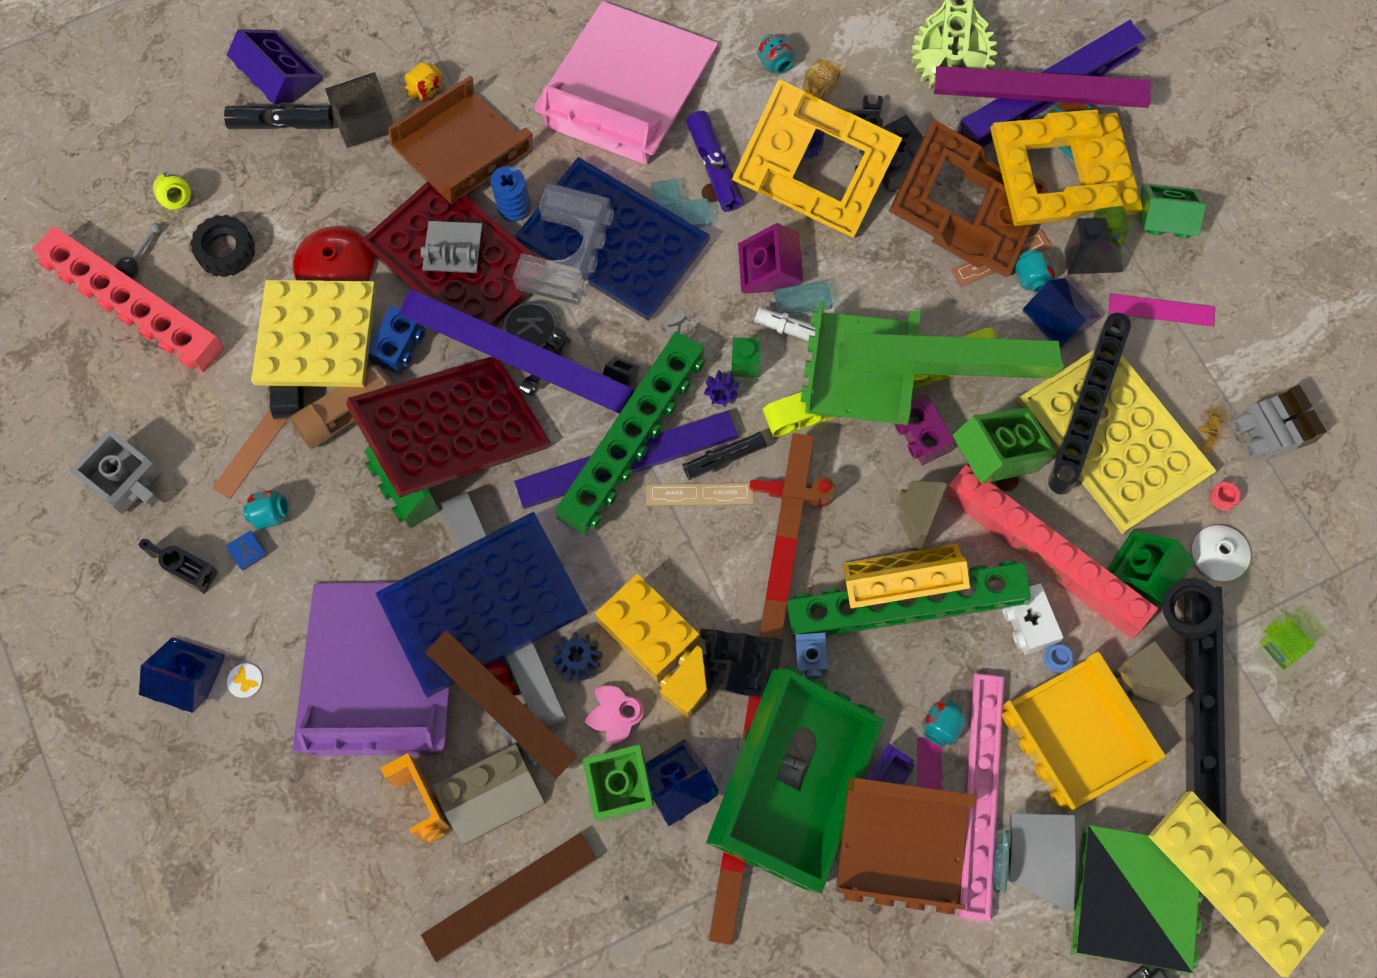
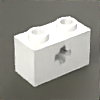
M1041 583L1029 587L1031 593L1029 605L1002 609L1006 621H1011L1015 630L1013 632L1014 642L1018 649L1022 648L1025 656L1045 650L1051 645L1060 643L1063 639ZM1026 616H1028L1029 620H1033V619H1034V620L1036 621V622L1034 623V625L1032 624L1031 621H1027V622H1026V621L1024 620V619L1026 618Z

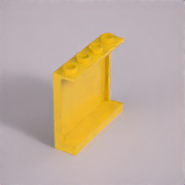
M1099 651L1090 655L1084 662L1017 699L1007 701L1003 705V713L1001 715L1009 729L1014 728L1020 738L1018 739V744L1026 756H1031L1036 764L1034 770L1038 778L1043 783L1047 782L1052 790L1050 795L1054 804L1059 810L1063 809L1066 814L1166 757Z

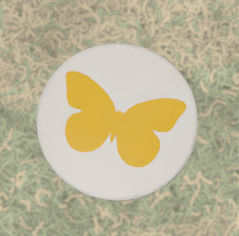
M249 663L234 667L227 678L229 691L239 698H247L254 695L262 684L260 670L255 665Z

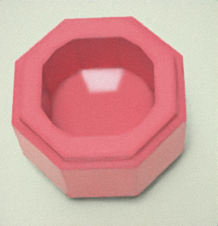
M1222 481L1211 490L1210 502L1217 510L1229 511L1240 502L1241 491L1234 483Z

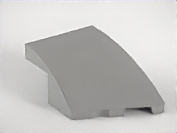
M1011 814L1008 881L1032 892L1033 895L1059 906L1066 912H1074L1076 875L1075 815Z

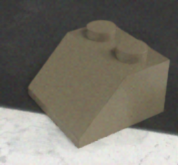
M1155 641L1127 659L1113 673L1124 692L1133 700L1174 707L1194 692Z

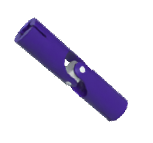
M706 111L694 112L686 119L691 136L703 159L721 209L724 212L734 211L744 203L738 184L732 180L733 172L724 153L720 149V141L709 114Z

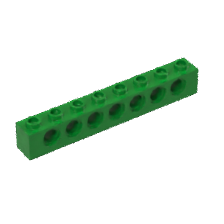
M676 331L674 332L556 507L557 520L585 536L590 529L595 530L603 517L602 511L606 505L610 507L618 495L617 488L621 483L625 484L629 480L633 472L631 466L635 460L641 461L648 449L646 443L649 438L655 439L662 429V420L665 416L670 417L677 405L676 399L680 394L684 395L691 385L690 378L694 372L698 374L703 368L706 361L703 358L704 346ZM674 365H680L684 369L677 371L672 369L671 367ZM664 386L669 388L670 390L667 392H660L657 390V388ZM651 408L655 412L653 414H645L642 410ZM631 430H637L641 434L636 437L629 436L627 433ZM616 452H622L626 455L622 459L612 457ZM605 474L610 476L611 479L607 482H601L597 480V477ZM586 497H592L596 500L591 505H585L581 501Z
M1011 560L1000 563L999 567L987 568L985 565L971 567L968 571L969 583L975 589V592L970 596L962 595L958 590L946 592L945 597L938 601L931 599L928 595L916 597L915 602L911 605H904L898 600L887 602L886 606L881 610H875L870 605L857 607L856 611L850 615L841 612L843 605L849 603L847 591L840 592L839 589H829L823 591L822 595L818 596L798 594L793 597V600H787L792 636L795 641V634L825 633L826 636L1011 608L1013 606L1029 605L1031 593L1025 564H1017L1016 561ZM993 580H999L1005 587L1000 591H994L988 584ZM817 608H824L828 611L827 615L822 619L812 617L813 611Z

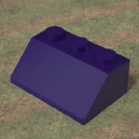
M237 29L227 56L235 63L239 70L243 71L251 83L266 95L270 102L275 104L293 103L322 81L323 76L277 30Z

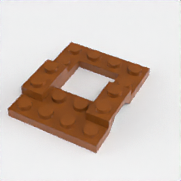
M934 119L928 126L889 212L934 237L933 243L979 268L981 265H985L1002 276L1007 277L1014 268L1032 224L1014 226L1000 166L987 159L982 146ZM944 160L964 170L962 175L964 178L987 190L972 224L927 199ZM1033 176L1037 194L1046 193L1049 185Z

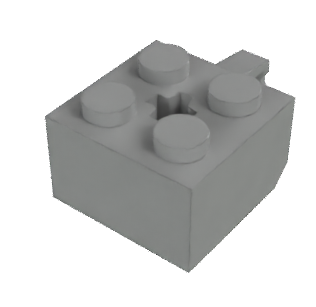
M111 429L70 470L80 481L122 515L138 499H141L151 508L159 500L148 488L162 472Z

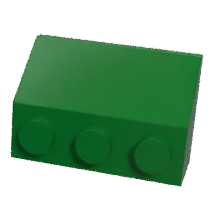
M370 446L366 448L365 453L369 461L365 462L373 477L379 475L383 483L379 484L378 487L386 500L392 497L396 506L391 509L400 523L405 520L409 528H412L440 512L428 489L399 498Z

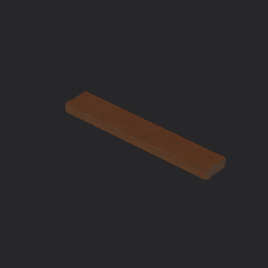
M447 630L425 651L443 671L556 779L577 758V755Z
M579 833L421 934V937L435 962L438 963L583 870L597 859L582 834Z

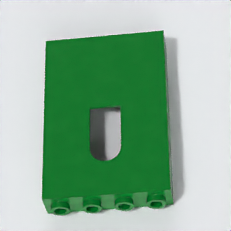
M786 666L785 669L772 670L706 844L805 891L822 894L842 839L848 778H864L884 720L874 715L875 710L860 704L857 706L851 703V697L840 692L833 693L827 690L828 686L825 683L815 679L808 680L803 677L801 670ZM806 727L815 735L816 748L799 791L777 780V776L793 734L799 728Z

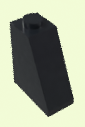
M1106 217L1077 218L1064 250L1067 275L1122 272L1120 245Z

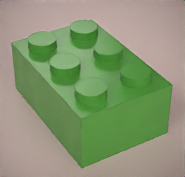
M1029 407L974 415L952 435L958 444L959 450L964 454L974 475L981 484L1036 473L1057 455V452Z

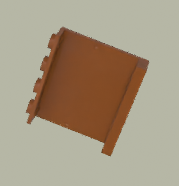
M472 76L457 82L452 88L436 95L433 100L422 107H417L411 114L395 121L388 127L390 145L450 204H453L489 180L496 169L510 166L533 150V133L526 127L516 132L474 93Z
M848 778L836 892L845 894L844 900L863 902V896L873 897L875 898V904L894 906L895 900L906 902L905 908L924 910L925 905L936 906V912L955 915V909L966 910V905L960 904L959 899L969 807L976 808L977 795L860 778Z

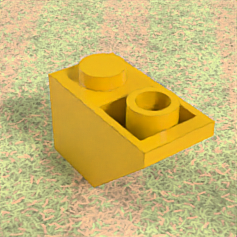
M698 645L693 651L688 649L678 661L680 667L674 674L669 672L659 685L662 688L660 690L661 698L688 719L707 697L702 648Z

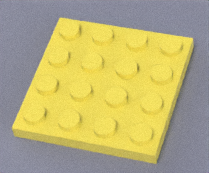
M265 280L251 382L254 385L365 387L376 295L374 281Z

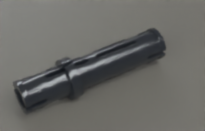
M759 431L754 435L713 452L711 450L706 451L704 456L688 463H683V470L690 481L709 471L717 472L719 467L741 459L758 450L765 449L767 444L763 434Z

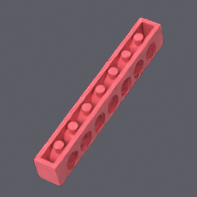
M53 226L32 249L39 257L37 262L49 272L52 269L57 271V276L70 286L74 283L78 286L76 289L86 298L90 299L92 296L98 300L96 303L108 313L112 310L118 314L117 318L125 325L130 327L133 324L138 327L137 331L149 341L153 338L159 342L157 345L169 355L174 352L180 356L178 360L189 369L196 367L204 372L224 349L214 334L57 227ZM170 326L167 330L163 331L165 327ZM187 340H191L188 344L183 345Z

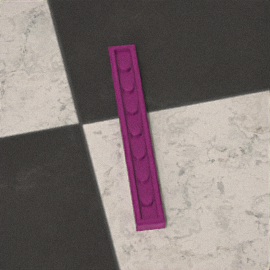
M936 66L934 94L1149 108L1151 103V80Z

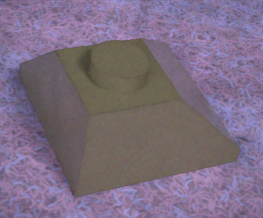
M911 481L908 490L902 489L896 502V505L901 506L898 517L914 551L922 550L947 486L944 482Z

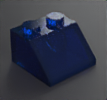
M172 637L141 665L139 695L179 708L182 711L193 713L208 698L225 660V654Z
M683 739L645 763L654 805L668 827L684 819L686 815L702 805L708 804L713 798L718 796L719 789L707 767L686 739Z

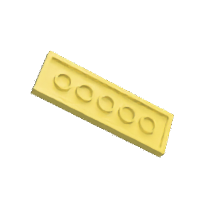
M1193 791L1186 792L1149 834L1148 837L1281 977H1289L1325 930Z

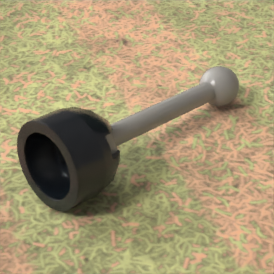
M158 223L151 224L150 232L132 257H122L114 267L131 279H134L139 269L136 261L154 234L161 231V226Z

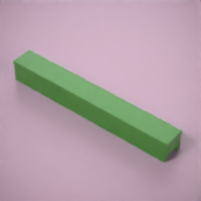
M846 333L844 335L845 343L837 344L839 372L1053 378L1064 368L1059 341Z

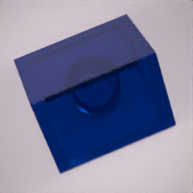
M1065 278L1049 280L1022 310L1050 341H1059L1060 349L1101 319L1099 313Z

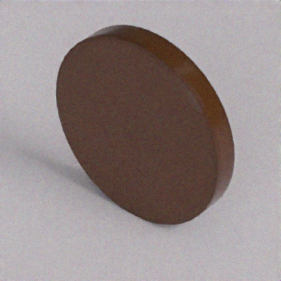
M710 183L703 187L702 197L705 201L714 203L718 199Z
M1017 476L997 480L996 483L1001 490L1012 491L1018 486L1019 478Z

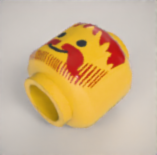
M420 62L405 74L406 86L404 89L413 100L418 98L426 102L442 89L443 76L434 64Z

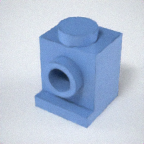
M825 633L795 634L794 643L797 669L801 670L804 678L808 680L822 678V675L827 674L828 671ZM807 652H816L818 657L811 660L806 654Z

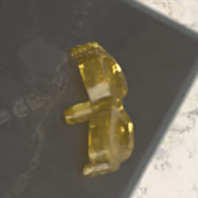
M1212 410L1207 411V415H1209L1208 428L1198 427L1199 432L1208 434L1204 445L1199 449L1208 452L1216 441L1220 423L1218 412Z

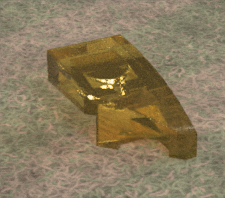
M819 58L805 73L803 91L822 100L825 90L839 79L841 70Z

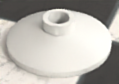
M1213 525L1203 529L1194 538L1191 546V556L1196 568L1212 580H1234L1240 577L1250 564L1251 552L1248 542L1238 531L1228 526ZM1219 547H1226L1228 549V554H1223L1220 551Z

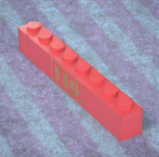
M965 465L948 485L944 496L946 499L1131 639L1143 629L1158 608L992 483L981 484L974 475L972 468L968 465Z

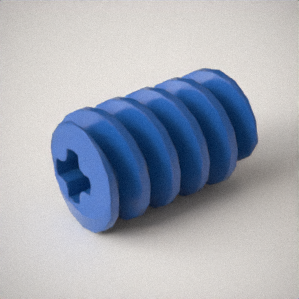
M503 166L496 169L491 175L490 182L499 215L507 221H519L527 216L531 206L524 175L519 169L512 166Z

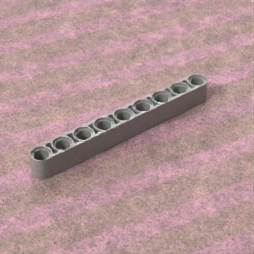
M468 492L441 502L528 709L548 728L566 721Z

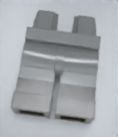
M1300 384L1290 388L1283 394L1263 400L1258 404L1250 405L1242 415L1235 418L1231 423L1236 434L1242 435L1249 432L1253 440L1248 441L1244 445L1250 459L1263 457L1264 461L1271 459L1273 456L1316 443L1327 432L1315 410L1308 411L1312 405Z

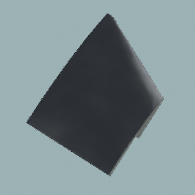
M700 629V637L705 640L706 654L703 655V663L706 669V688L762 698L772 670L779 667L784 640L775 637H758L744 633H727L720 630Z

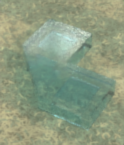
M677 179L651 183L656 212L684 230L712 226L707 198L681 202Z

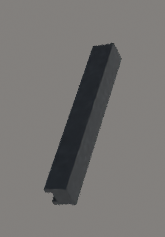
M1216 586L1215 589L1222 600V587ZM1199 592L1184 594V624L1198 625L1204 622L1211 612V603L1208 597ZM1222 618L1221 624L1213 633L1203 638L1190 639L1185 637V681L1194 691L1185 698L1186 792L1193 791L1225 825L1227 822Z

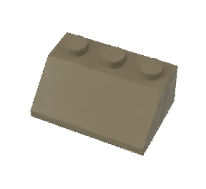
M516 744L432 785L440 805L462 846L545 804Z

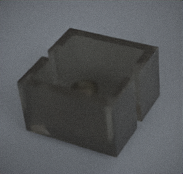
M375 72L325 88L347 148L389 134L388 127L394 122Z

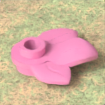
M601 686L594 689L600 706L596 707L587 716L585 723L594 730L606 731L608 744H617L624 741L629 736L632 726L638 724L643 718L644 708L641 701L632 696H625L622 690L615 686ZM628 707H632L635 710V713L630 717L624 715V710Z

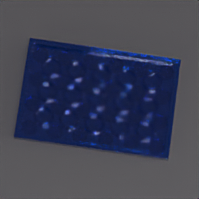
M577 157L518 231L516 239L649 321L709 242L710 234L582 158Z
M534 511L375 593L427 698L456 683L425 653L446 630L484 667H487L588 614Z

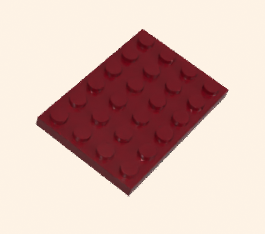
M426 182L361 240L362 244L410 289L492 326L498 324L551 275L550 268L468 196L465 195L453 204H450L429 182ZM429 221L482 223L477 273L422 270L424 258L421 257V247H425Z
M492 356L349 397L346 403L399 498L548 449L551 443L502 361Z

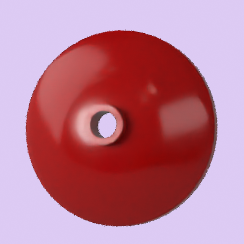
M329 226L314 231L300 243L293 258V272L296 280L368 281L374 267V256L362 244L361 240L364 237L359 232L348 227ZM333 252L331 256H325L327 253Z

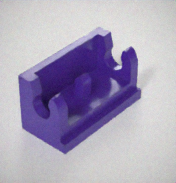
M888 744L867 780L904 785L915 767L913 764L914 760L894 748L891 744Z

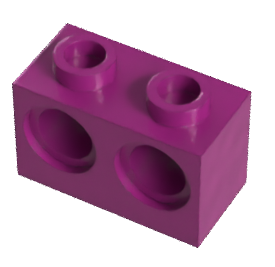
M928 394L912 401L909 417L917 416L922 422L914 423L909 419L908 425H894L898 433L906 437L911 456L914 459L918 458L923 466L952 452L955 440ZM930 439L935 442L936 446L928 447L922 441Z

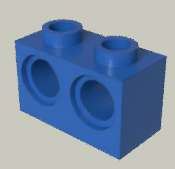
M390 305L370 343L368 358L372 364L401 375L404 368L410 365L416 345L422 342L425 336V327L399 315L400 309ZM403 327H410L405 332H399ZM397 350L394 355L387 356L389 351Z

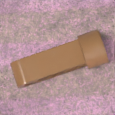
M372 366L366 371L365 387H338L314 403L289 416L303 441L312 450L331 438L332 435L355 422L346 405L349 397L391 386L395 383L381 366Z

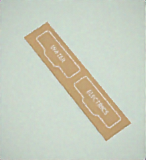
M750 483L646 484V506L754 504V491L749 489Z

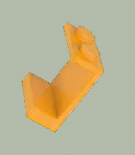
M407 753L382 766L380 769L385 779L397 789L414 780L431 814V817L409 828L411 834L422 842L428 840L429 843L445 835L444 830L450 828V825L420 764Z

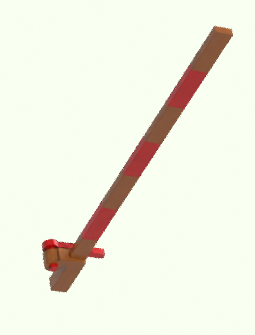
M792 434L785 482L771 480L770 482L750 481V490L769 493L771 497L782 498L759 637L782 638L803 504L826 507L832 502L835 485L828 477H819L813 482L812 486L807 485L814 436ZM749 697L742 736L744 738L748 735L761 698ZM723 852L709 941L732 945L745 862Z

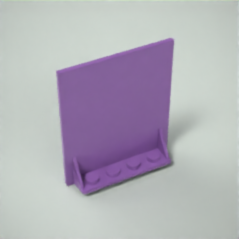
M457 582L314 583L293 740V750L295 753H307L312 756L400 755L401 757L407 753L410 755H439V752L445 750L451 677L425 651L446 630L454 637L458 593Z

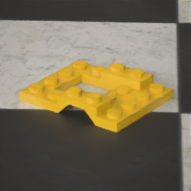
M779 79L732 180L854 238L902 138ZM816 129L865 151L842 201L793 179Z
M1097 109L1048 113L1044 119L995 122L990 127L1014 226L1062 222L1085 213L1107 212L1112 217L1136 215L1143 210L1117 113L1098 114ZM1071 146L1081 186L1066 187L1063 192L1037 194L1026 150Z

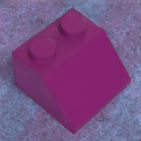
M775 223L738 243L741 292L785 291L803 282L799 232Z

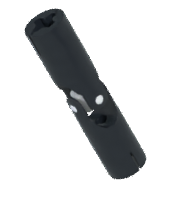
M227 105L224 110V117L237 118H224L227 129H283L287 126L296 129H332L334 126V113L331 105H296L284 110L285 107L276 105ZM273 109L270 118L273 124L277 126H272L266 122L265 112L267 110Z

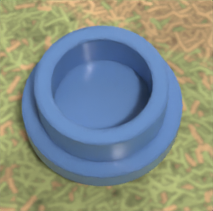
M1057 643L1046 649L1043 660L1045 666L1050 671L1060 674L1072 667L1074 655L1069 647Z

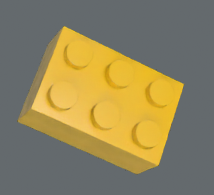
M638 573L594 613L597 623L657 683L678 664V661L688 649L692 651L700 643L699 633Z

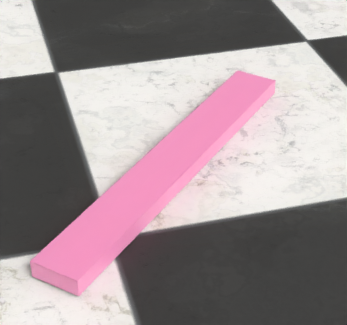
M981 673L973 674L966 794L977 795L976 808L969 807L959 899L960 904L966 905V910L959 909L958 918L990 922L1004 676Z

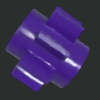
M718 370L715 378L708 376L706 381L708 387H706L704 395H709L712 400L711 404H722L726 407L729 399L736 401L738 396L736 390H738L740 382L734 381L733 373L727 374Z

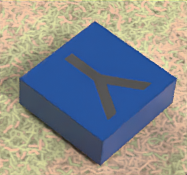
M251 530L226 545L242 571L267 556Z

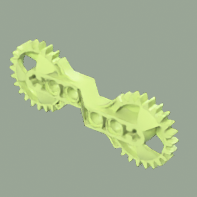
M945 0L940 9L925 20L926 27L920 26L919 35L914 37L913 42L916 45L912 46L911 53L916 55L912 57V63L918 64L915 67V73L923 72L921 82L927 79L930 80L929 89L934 86L936 66L941 64L944 67L960 68L965 63L966 68L989 70L994 68L995 62L993 60L996 59L997 52L993 51V49L996 48L997 42L990 41L993 37V32L985 33L989 24L978 14L973 0H961L964 2V5L961 6L955 5L953 0ZM958 24L962 27V30H953L950 25ZM940 26H942V35L940 34L938 28ZM957 43L956 55H953L951 48L953 44Z

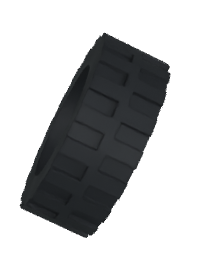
M215 215L213 218H207L202 224L197 226L196 231L192 234L193 238L190 242L192 254L204 271L211 273L213 276H234L246 269L245 267L252 262L251 259L255 254V242L245 224L236 217ZM222 235L232 236L236 241V247L231 254L225 257H217L211 253L210 245L214 239Z

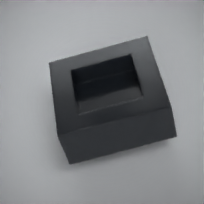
M615 356L605 364L602 375L628 385L637 377L640 366Z

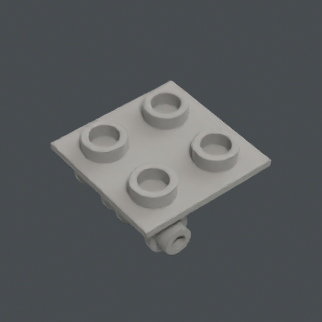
M429 221L425 247H421V257L424 258L422 270L477 273L482 223Z

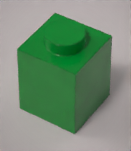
M733 337L732 377H759L761 338Z

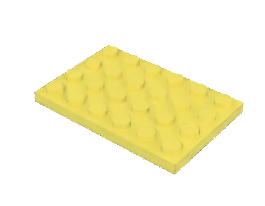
M1093 351L1058 372L1053 378H1048L1029 390L1018 399L1023 408L1029 407L1057 452ZM1101 351L1105 356L1112 357L1109 352ZM1121 355L1079 480L1123 535L1213 476L1216 470L1128 361ZM1093 375L1096 380L1104 381L1101 376ZM1084 400L1089 406H1096L1092 400ZM1075 424L1079 430L1087 431L1084 425ZM1067 449L1070 455L1079 456L1076 450Z

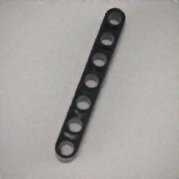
M1116 312L1110 314L1099 333L1049 476V487L1056 494L1064 495L1071 492L1080 477L1131 329L1130 319L1123 313ZM1110 327L1117 328L1120 333L1112 331ZM1101 351L1109 352L1112 357L1105 356ZM1093 375L1101 376L1104 381L1096 380ZM1084 400H1092L1096 406H1089ZM1075 424L1084 425L1087 431L1079 430ZM1067 449L1076 450L1079 456L1070 455ZM1058 474L1067 475L1070 481L1064 482L1060 480Z

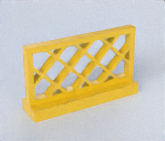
M957 544L842 563L850 608L970 589L967 562L965 556L962 557Z

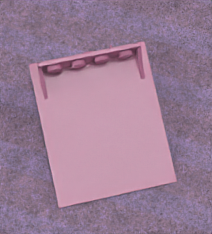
M602 1L548 85L544 87L543 93L534 105V111L542 114L545 126L549 129L647 165L650 155H654L715 53L718 42Z

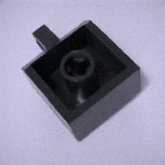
M907 114L882 127L902 138L881 181L888 192H894L900 188L923 139L922 134ZM860 149V153L862 156L864 155L865 151Z

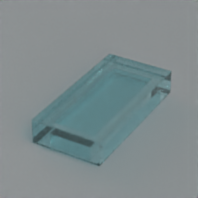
M827 280L773 290L776 309L780 314L785 312L789 316L818 311L819 300L824 301L823 309L825 310L832 309L833 306Z

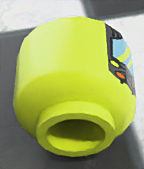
M176 172L162 173L153 183L154 196L167 209H180L190 200V186L183 176Z

